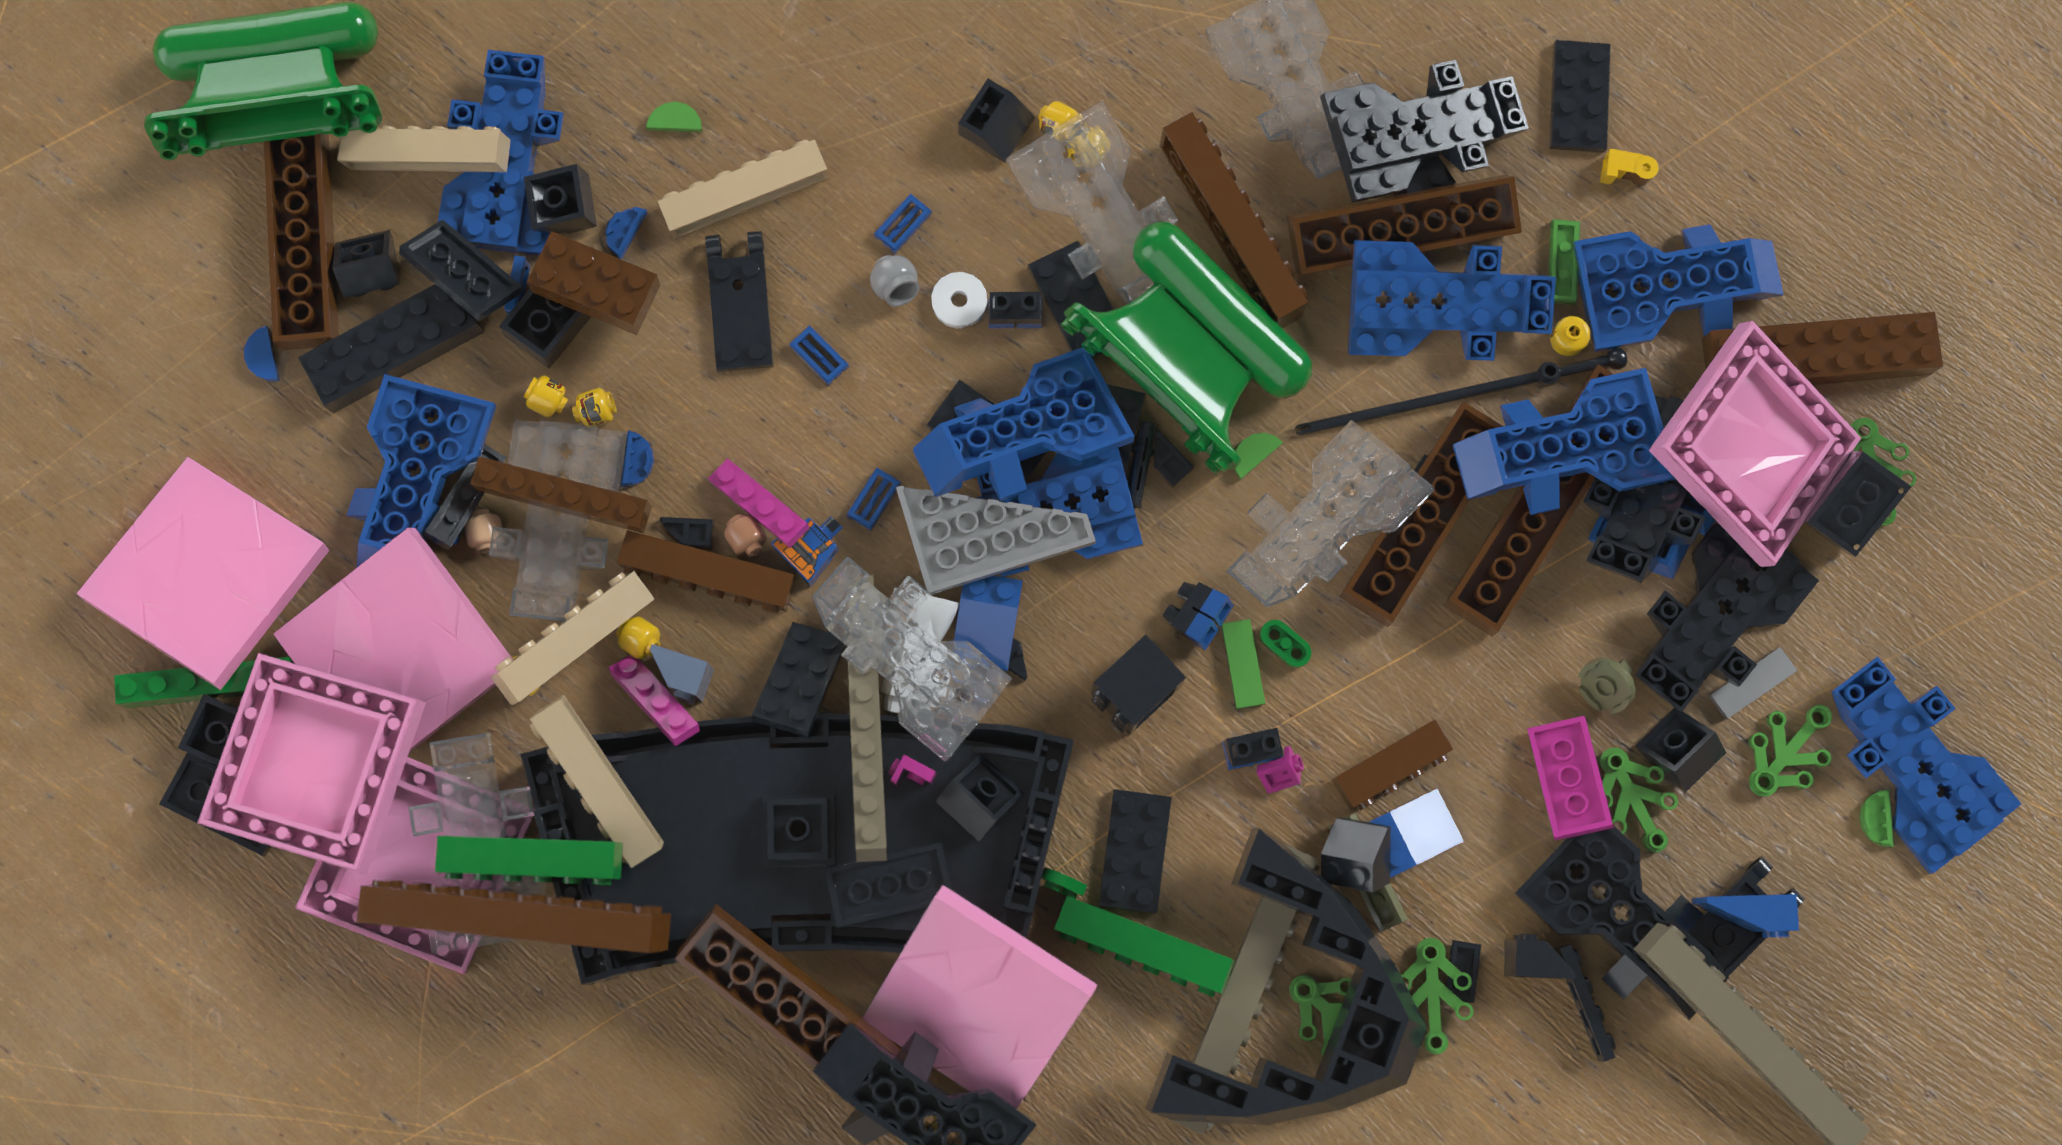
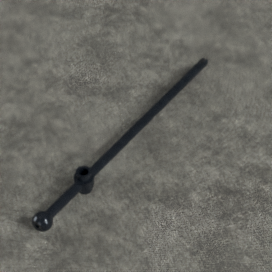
M1614 348L1607 353V356L1557 366L1555 363L1546 362L1535 372L1298 424L1295 429L1310 427V429L1298 431L1296 434H1309L1537 382L1542 386L1550 387L1560 377L1594 370L1598 364L1603 368L1623 369L1628 363L1627 355L1623 349Z

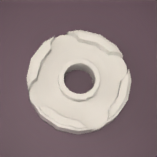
M964 272L950 273L942 277L934 286L931 296L932 308L936 317L946 326L956 329L976 324L985 314L987 307V293L982 282L975 276ZM963 294L968 299L967 303L962 307H957L951 302L953 296Z

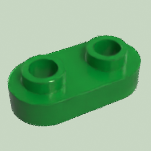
M1270 620L1261 628L1260 640L1262 644L1289 667L1301 668L1311 659L1312 650L1310 645L1284 622ZM1269 632H1278L1279 639H1270ZM1293 649H1297L1301 652V657L1299 659H1295L1291 656V651Z
M1046 867L1043 869L1041 879L1045 881L1044 887L1074 899L1077 898V895L1084 896L1087 888L1086 884Z

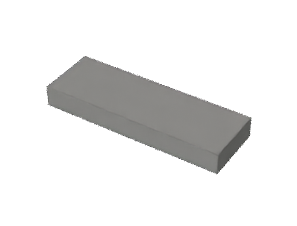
M1781 647L1757 662V666L1740 687L1728 682L1710 694L1709 698L1726 720L1795 673L1797 669Z

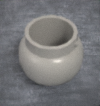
M887 255L875 263L870 274L872 290L890 306H903L913 300L919 292L917 271L907 258L899 255Z

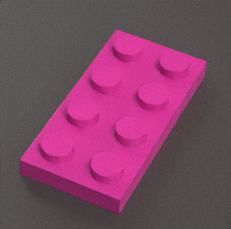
M1585 716L1527 728L1555 841L1613 828Z

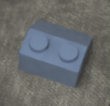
M652 644L650 651L668 687L675 692L674 696L678 697L677 699L693 705L695 700L703 702L714 672L711 665L706 661Z

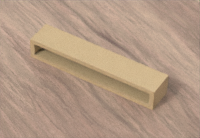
M382 125L373 133H365L361 130L348 131V134L340 139L338 161L350 170L507 172L511 140L501 132V129L491 126L484 127V130H474L467 126H459L458 129H447L442 126H432L431 129L406 126L405 129H396L391 126Z
M815 139L811 141L802 140L794 144L793 148L786 151H774L761 161L752 160L746 162L740 169L733 172L723 171L710 181H698L682 192L673 191L663 196V199L658 201V204L674 240L829 178Z
M634 571L627 575H624L623 572L616 575L608 582L611 587L604 592L601 589L596 590L586 598L589 602L581 609L578 605L563 615L566 618L559 626L555 622L541 632L544 636L536 643L531 639L518 649L520 652L519 656L513 660L507 657L495 666L497 672L490 678L511 705L520 702L654 600V597Z
M562 695L534 713L530 718L532 732L539 740L544 739L549 747L547 753L556 765L560 763L566 771L564 774L565 780L573 790L577 788L583 796L581 803L589 814L594 813L600 822L597 825L606 839L610 837L613 842L623 843L622 863L628 862L632 868L662 849L663 840L566 697Z

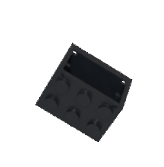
M1852 451L1805 519L1804 524L1844 553L1856 557L1912 486L1866 453ZM1856 544L1859 545V549L1857 550L1854 549V545Z
M1145 634L1094 681L1091 690L1093 697L1091 701L1101 712L1106 709L1113 716L1111 722L1121 733L1126 730L1130 735L1181 688L1186 676Z

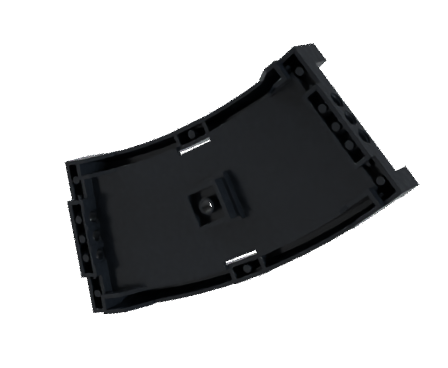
M818 713L808 738L753 722L752 716L698 721L700 731L676 746L658 727L627 733L614 732L592 735L664 843L662 849L632 868L628 862L622 863L621 879H611V885L592 884L593 878H582L581 884L563 883V877H552L556 897H572L575 900L584 901L585 899L613 904L614 902L633 904L632 909H634V906H660L663 913H671L668 950L645 953L571 945L581 985H594L619 978L621 975L679 963L675 960L678 949L715 904L777 952L861 950L902 953L928 907L837 928L825 869L857 861L850 714ZM880 715L887 854L942 842L952 891L1027 939L1074 740L1045 734L1042 731L1003 724H969L937 719ZM828 746V747H810V748H771V749H770V747ZM549 747L520 754L535 808L533 811L541 839L613 842L610 837L606 839L599 830L597 824L600 821L595 814H589L582 805L581 799L583 796L578 789L575 788L573 790L564 778L566 771L561 764L556 765L547 753ZM982 753L1025 794L997 825L978 841L948 814L936 800L949 783ZM906 755L936 771L937 774L931 784L925 781L923 785H920L907 778L909 772L905 770L896 786L890 782L892 776L888 773L896 758L901 760ZM797 821H802L806 824V833L799 838L793 837L791 826ZM831 914V920L772 922V915Z

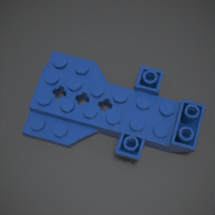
M488 50L484 71L486 83L482 106L479 102L451 99L447 127L458 129L459 126H467L474 130H484V127L491 126L501 129V132L511 140L507 172H463L443 187L438 222L443 219L477 249L540 256L551 232H536L531 229L524 177L534 174L537 147L560 141L564 113L543 110L545 100L544 56ZM502 189L504 194H500V197L496 198L494 192ZM493 216H498L500 221L495 220V225H492L489 220Z
M1711 224L1682 229L1685 249L1667 253L1662 252L1656 247H1651L1631 231L1574 241L1578 281L1586 321L1590 327L1595 352L1652 342L1671 313L1700 308L1698 312L1703 336L1707 335L1711 330L1733 329V302L1748 299L1757 301L1784 295L1772 241L1747 238L1721 243ZM1665 278H1668L1669 282H1674L1671 288L1662 284ZM1637 283H1640L1641 287H1646L1643 293H1639L1638 290L1634 289ZM1609 288H1612L1613 292H1618L1615 298L1606 295Z
M1354 240L1348 354L1406 356L1433 330H1460L1465 360L1494 361L1496 332L1494 331L1552 334L1556 277L1500 273L1502 246L1473 245L1464 272L1437 271L1412 242ZM1384 291L1387 300L1380 306V303L1376 302L1375 299L1381 296V292ZM1409 292H1412L1411 296H1414L1415 299L1408 307V304L1404 303L1403 300L1404 297H1409ZM1437 293H1440L1439 297H1442V303H1439L1438 307H1436L1435 304L1431 303V300L1437 297Z
M1082 347L1034 364L1030 377L1018 397L995 405L979 398L954 407L958 418L940 423L913 448V453L935 497L962 488L963 481L989 473V480L999 500L1003 501L1027 492L1020 461L1050 450L1082 461L1133 443L1134 434L1094 360Z
M1646 368L1591 379L1570 413L1543 418L1529 399L1501 405L1500 409L1505 423L1504 427L1486 430L1453 444L1467 500L1493 495L1500 490L1525 485L1523 490L1530 515L1560 508L1559 478L1588 472L1619 492L1676 479L1649 451L1664 427ZM1628 426L1630 430L1636 431L1634 436L1626 431ZM1601 433L1603 436H1608L1609 439L1604 442L1598 435ZM1573 438L1575 442L1581 443V445L1578 448L1575 445H1572L1571 440Z
M384 374L367 429L378 446L385 463L377 487L355 488L347 512L348 517L365 521L358 541L357 567L407 528H416L426 542L427 538L423 535L441 508L438 506L447 476L477 461L478 457L481 456L496 409L495 403ZM435 413H437L438 420L430 423L428 417H434ZM428 440L430 443L429 447L421 450L419 444H424ZM419 466V469L421 470L420 474H416V476L413 477L410 474V471L416 470ZM462 530L454 541V545H458Z
M1119 448L1082 461L1057 453L1040 481L1026 484L1027 492L1003 501L999 500L989 480V473L977 476L982 496L975 498L1032 505L1037 508H1042V505L1047 504L1048 507L1053 506V509L1064 512L1087 514L1096 544L1074 550L1087 560L1144 546ZM1098 490L1109 493V495L1105 496L1104 502L1099 503L1098 499H1093V496L1097 495ZM1071 497L1081 500V502L1077 503V509L1071 510L1070 506L1066 507V503L1069 502ZM1029 565L1000 574L1001 577L1029 571L1030 568Z
M1877 656L1831 691L1840 718L1858 739V742L1846 756L1864 778L1869 777L1881 768L1894 784L1896 809L1892 820V828L1928 874H1933L1955 856L1963 854L2001 824L2007 815L2021 805V802L1984 757L1950 753L1930 727L1936 725L1956 709L1941 689L1935 686L1909 702L1894 684L1896 678ZM1918 763L1925 765L1926 773L1920 774L1918 772V768H1920ZM1937 787L1944 789L1943 797L1937 796L1936 792L1939 791ZM1955 810L1962 811L1963 820H1957L1955 818V815L1958 814Z

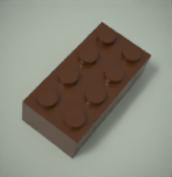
M551 231L527 280L532 293L634 335L638 334L660 287L657 274Z

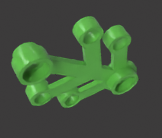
M1869 418L1855 420L1851 427L1861 439L1853 451H1858L1861 447L1862 452L1866 453L1900 479L1903 475L1911 476L1912 483L1909 485L1913 487L1916 482L1915 474L1908 470L1902 471L1876 456L1873 445L1891 453V457L1895 461H1904L1908 457V446L1903 443L1896 444L1880 435L1877 424ZM1867 427L1870 433L1867 436H1861L1858 429ZM1896 448H1903L1905 455L1898 457L1895 455L1894 450ZM1895 508L1890 513V517L1886 518L1881 526L1884 527L1893 523L1896 518Z
M1816 705L1809 708L1805 715L1806 722L1787 745L1784 729L1786 716L1780 711L1768 714L1766 723L1772 728L1775 759L1769 766L1765 749L1768 745L1767 736L1759 732L1752 734L1748 739L1750 748L1754 750L1756 770L1750 774L1748 781L1749 787L1754 794L1766 797L1775 793L1778 787L1796 786L1799 789H1805L1813 784V776L1808 771H1801L1795 775L1778 774L1785 766L1815 765L1816 767H1824L1830 764L1831 754L1825 749H1820L1813 753L1796 754L1816 729L1827 727L1831 723L1832 713L1829 708L1824 705ZM1814 713L1820 715L1821 720L1819 723L1813 720ZM1774 715L1780 718L1779 725L1773 723L1772 717ZM1756 736L1762 739L1761 747L1756 746L1754 743ZM1819 753L1825 756L1824 763H1820L1817 760ZM1800 775L1807 777L1806 785L1800 783ZM1760 777L1765 778L1767 781L1765 788L1761 787L1758 783Z
M1620 748L1605 750L1600 756L1599 763L1604 772L1602 784L1609 808L1613 804L1611 791L1615 780L1618 781L1621 787L1612 823L1615 821L1619 822L1622 827L1620 832L1624 834L1627 830L1625 819L1630 805L1644 831L1642 837L1643 847L1651 853L1663 851L1668 844L1667 835L1662 830L1656 829L1641 799L1657 804L1663 810H1672L1678 805V798L1671 792L1662 794L1633 784L1627 773L1643 777L1650 784H1657L1664 779V771L1658 766L1649 768L1629 761L1628 755ZM1612 757L1619 759L1620 764L1618 767L1612 766ZM1652 770L1657 771L1659 774V778L1656 781L1650 777ZM1666 796L1671 797L1673 801L1670 807L1664 804ZM1654 835H1658L1661 839L1659 846L1654 845L1652 842Z
M1426 938L1417 946V960L1404 974H1401V977L1409 981L1407 989L1410 990L1412 980L1426 967L1427 980L1413 994L1412 999L1418 1008L1428 997L1430 1032L1425 1036L1424 1044L1430 1053L1441 1054L1447 1049L1448 1039L1441 1031L1440 997L1455 1010L1456 1016L1461 1020H1469L1473 1016V1008L1469 1003L1462 1002L1438 980V967L1454 980V985L1459 990H1467L1471 986L1472 980L1467 973L1460 972L1445 958L1446 950L1441 941L1435 938ZM1428 947L1436 949L1437 955L1434 958H1428L1425 955V950ZM1461 975L1468 978V984L1465 987H1460L1457 984V978ZM1463 1005L1468 1006L1470 1009V1014L1467 1017L1459 1015L1458 1010ZM1435 1036L1440 1037L1442 1040V1045L1439 1048H1434L1430 1044V1040Z
M1300 975L1292 980L1289 987L1291 998L1299 1003L1301 1026L1298 1029V1035L1304 1041L1315 1039L1317 1029L1312 1025L1313 1005L1321 1012L1324 1042L1321 1048V1055H1324L1343 1002L1328 1003L1320 995L1339 992L1340 995L1345 996L1346 993L1341 991L1340 984L1343 981H1347L1350 984L1351 979L1341 978L1337 982L1317 983L1311 976ZM1302 984L1307 985L1309 988V992L1305 996L1299 993V987ZM1306 1026L1311 1027L1313 1030V1034L1309 1038L1304 1037L1302 1033Z

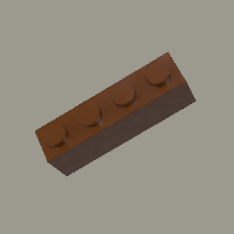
M1433 720L1335 777L1332 781L1348 808L1351 810L1357 806L1359 811L1374 803L1372 797L1382 792L1386 796L1400 788L1397 782L1405 777L1410 782L1424 774L1422 768L1429 763L1436 767L1448 760L1449 758L1446 753L1452 751L1453 748L1437 721Z

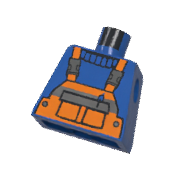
M832 516L820 527L811 518L804 520L810 528L791 548L778 538L771 543L773 549L810 587L817 581L839 551L838 546L831 539L843 528Z

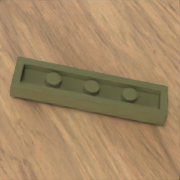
M1356 813L1345 817L1346 819L1359 821ZM1333 824L1328 826L1330 831L1333 827ZM1391 883L1374 892L1359 890L1380 932L1408 920Z

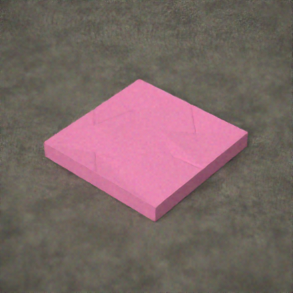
M1748 321L1737 325L1649 451L1706 508L1708 513L1760 567L1774 566L1861 437L1753 321Z
M187 457L77 592V595L100 612L221 690L326 556L329 549L319 539Z
M416 528L404 530L274 633L276 639L297 665L425 702L426 704L409 753L495 687L496 684L490 678L497 672L495 666L507 657L513 660Z
M258 653L198 824L367 875L426 703L412 697Z
M407 757L367 875L316 860L295 909L465 975L482 935L356 922L360 886L372 885V880L394 879L403 880V883L424 882L432 883L434 886L454 885L464 889L484 888L489 889V891L499 892L505 883L504 875H493V881L474 880V874L465 873L463 879H445V873L435 872L437 836L524 839L534 816L533 810L535 809Z
M943 885L910 937L863 1019L901 1047L905 1045L916 1031L939 1048L933 1068H936L939 1072L969 1091L989 1088L1018 1108L1090 999L1097 984Z

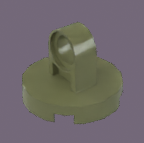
M1609 658L1593 659L1579 673L1578 678H1580L1582 684L1579 687L1580 693L1586 702L1596 710L1601 711L1604 708L1612 711V714L1621 712L1635 697L1636 688L1634 680L1630 675L1633 669L1624 659L1619 663Z

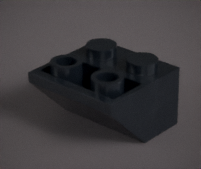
M988 78L958 122V135L1006 163L1034 121L1035 116L1012 92Z

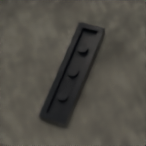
M484 444L480 456L503 463L507 458ZM477 461L467 465L423 535L448 551L484 495L483 492L477 491L470 484Z
M1571 945L1555 948L1554 950L1576 972V979L1565 980L1597 1060L1605 1062L1616 1058L1613 1052L1616 1049L1615 1042L1611 1034L1605 1032L1602 1024L1605 1021L1603 1012L1598 1004H1594L1591 994L1594 993L1592 984L1587 976L1583 977L1581 972L1582 959L1576 948L1572 949Z

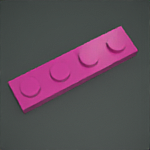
M728 458L708 478L712 485L746 513L753 516L757 522L789 548L810 528L807 522Z
M628 655L609 667L610 675L674 746L700 731L698 723L639 659Z

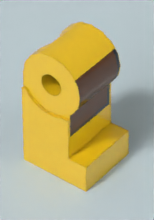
M1610 148L1603 156L1600 183L1611 185L1618 178L1630 180L1637 186L1647 185L1658 173V163L1653 157Z

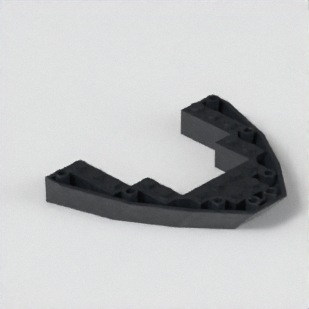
M1260 828L1252 829L1231 884L1312 917L1302 945L1356 968L1315 1079L1260 1057L1250 1085H1247L1166 1053L1145 1110L1173 1121L1269 1125L1347 1108L1406 1085L1427 1030L1395 963L1351 901L1279 839Z

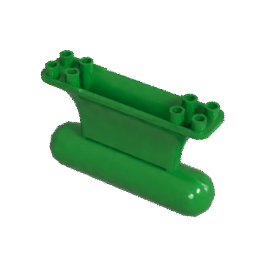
M340 2L178 24L161 30L152 48L155 65L171 80L182 82L196 80L190 98L181 108L154 112L146 116L144 128L154 148L159 152L162 159L171 161L181 154L190 153L193 156L200 157L205 155L206 151L236 145L316 134H333L336 137H344L348 134V131L361 130L365 133L375 132L383 119L374 91L365 85L343 86L336 74L334 61L356 59L370 53L376 45L378 38L376 19L369 9L359 3Z
M1163 221L1151 223L1137 235L1133 245V259L1138 268L1154 284L1134 301L1108 312L1091 311L1080 303H1074L1064 311L1067 318L1061 323V326L1072 336L1076 332H1081L1087 338L1081 345L1089 354L1094 356L1097 352H1102L1105 356H1109L1181 426V429L1189 436L1184 442L1185 446L1194 454H1197L1199 451H1205L1210 457L1204 463L1215 474L1220 470L1225 472L1227 469L1236 468L1241 462V458L1230 442L1229 423L1233 409L1246 386L1253 379L1265 392L1276 398L1286 399L1296 396L1306 387L1312 376V361L1307 352L1179 227Z

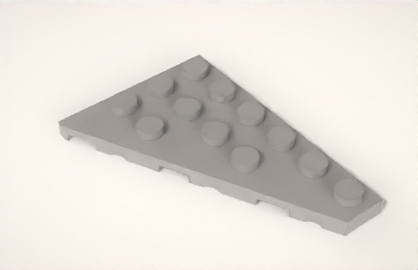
M904 486L896 487L928 595L1096 544L1088 515L1084 513L1033 507L1032 505L1012 502L1004 503L992 499L984 500L953 493H946L935 497L932 490H919Z

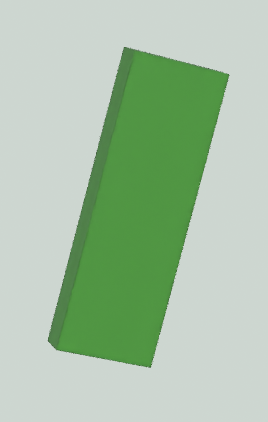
M1552 219L1550 222L1548 276L1556 277L1554 303L1575 305L1577 302L1578 266L1573 243L1579 240L1580 221Z
M1250 619L1223 623L1221 628L1236 709L1265 705Z

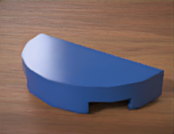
M638 207L626 209L615 213L609 220L605 231L607 245L612 254L618 259L622 260L648 214L646 209Z
M266 325L257 329L248 338L244 347V360L248 369L257 377L268 382L280 381L270 328Z
M629 430L621 481L622 488L634 487L644 482L650 475L654 465V454L648 441L639 433Z

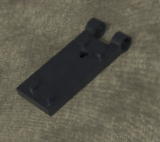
M762 231L747 232L750 256L722 259L720 235L705 236L717 372L774 367ZM741 281L743 282V288L735 290L733 283Z
M1763 856L1758 857L1721 896L1767 895L1757 883L1772 870L1773 866ZM1791 888L1784 894H1797V908L1805 900L1795 888ZM1708 911L1703 913V917L1688 932L1713 955L1728 976L1766 939L1762 938V932H1751Z

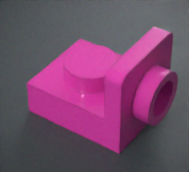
M1291 746L1284 747V757L1257 765V775L1268 794L1301 784V771L1304 770L1303 762L1299 754H1294Z
M906 755L901 760L896 758L888 773L892 776L890 782L896 786L905 770L909 772L907 778L920 785H923L925 781L931 784L937 774L936 771Z

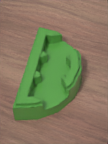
M680 102L664 103L657 107L649 116L646 125L648 131L703 132L702 123L696 111L687 104Z
M1267 433L1252 434L1243 439L1236 448V453L1241 458V462L1234 468L1239 480H1242L1279 448L1283 442L1276 436Z
M1889 789L1874 792L1865 799L1860 808L1859 821L1862 831L1869 840L1879 846L1891 848L1893 847L1890 792Z

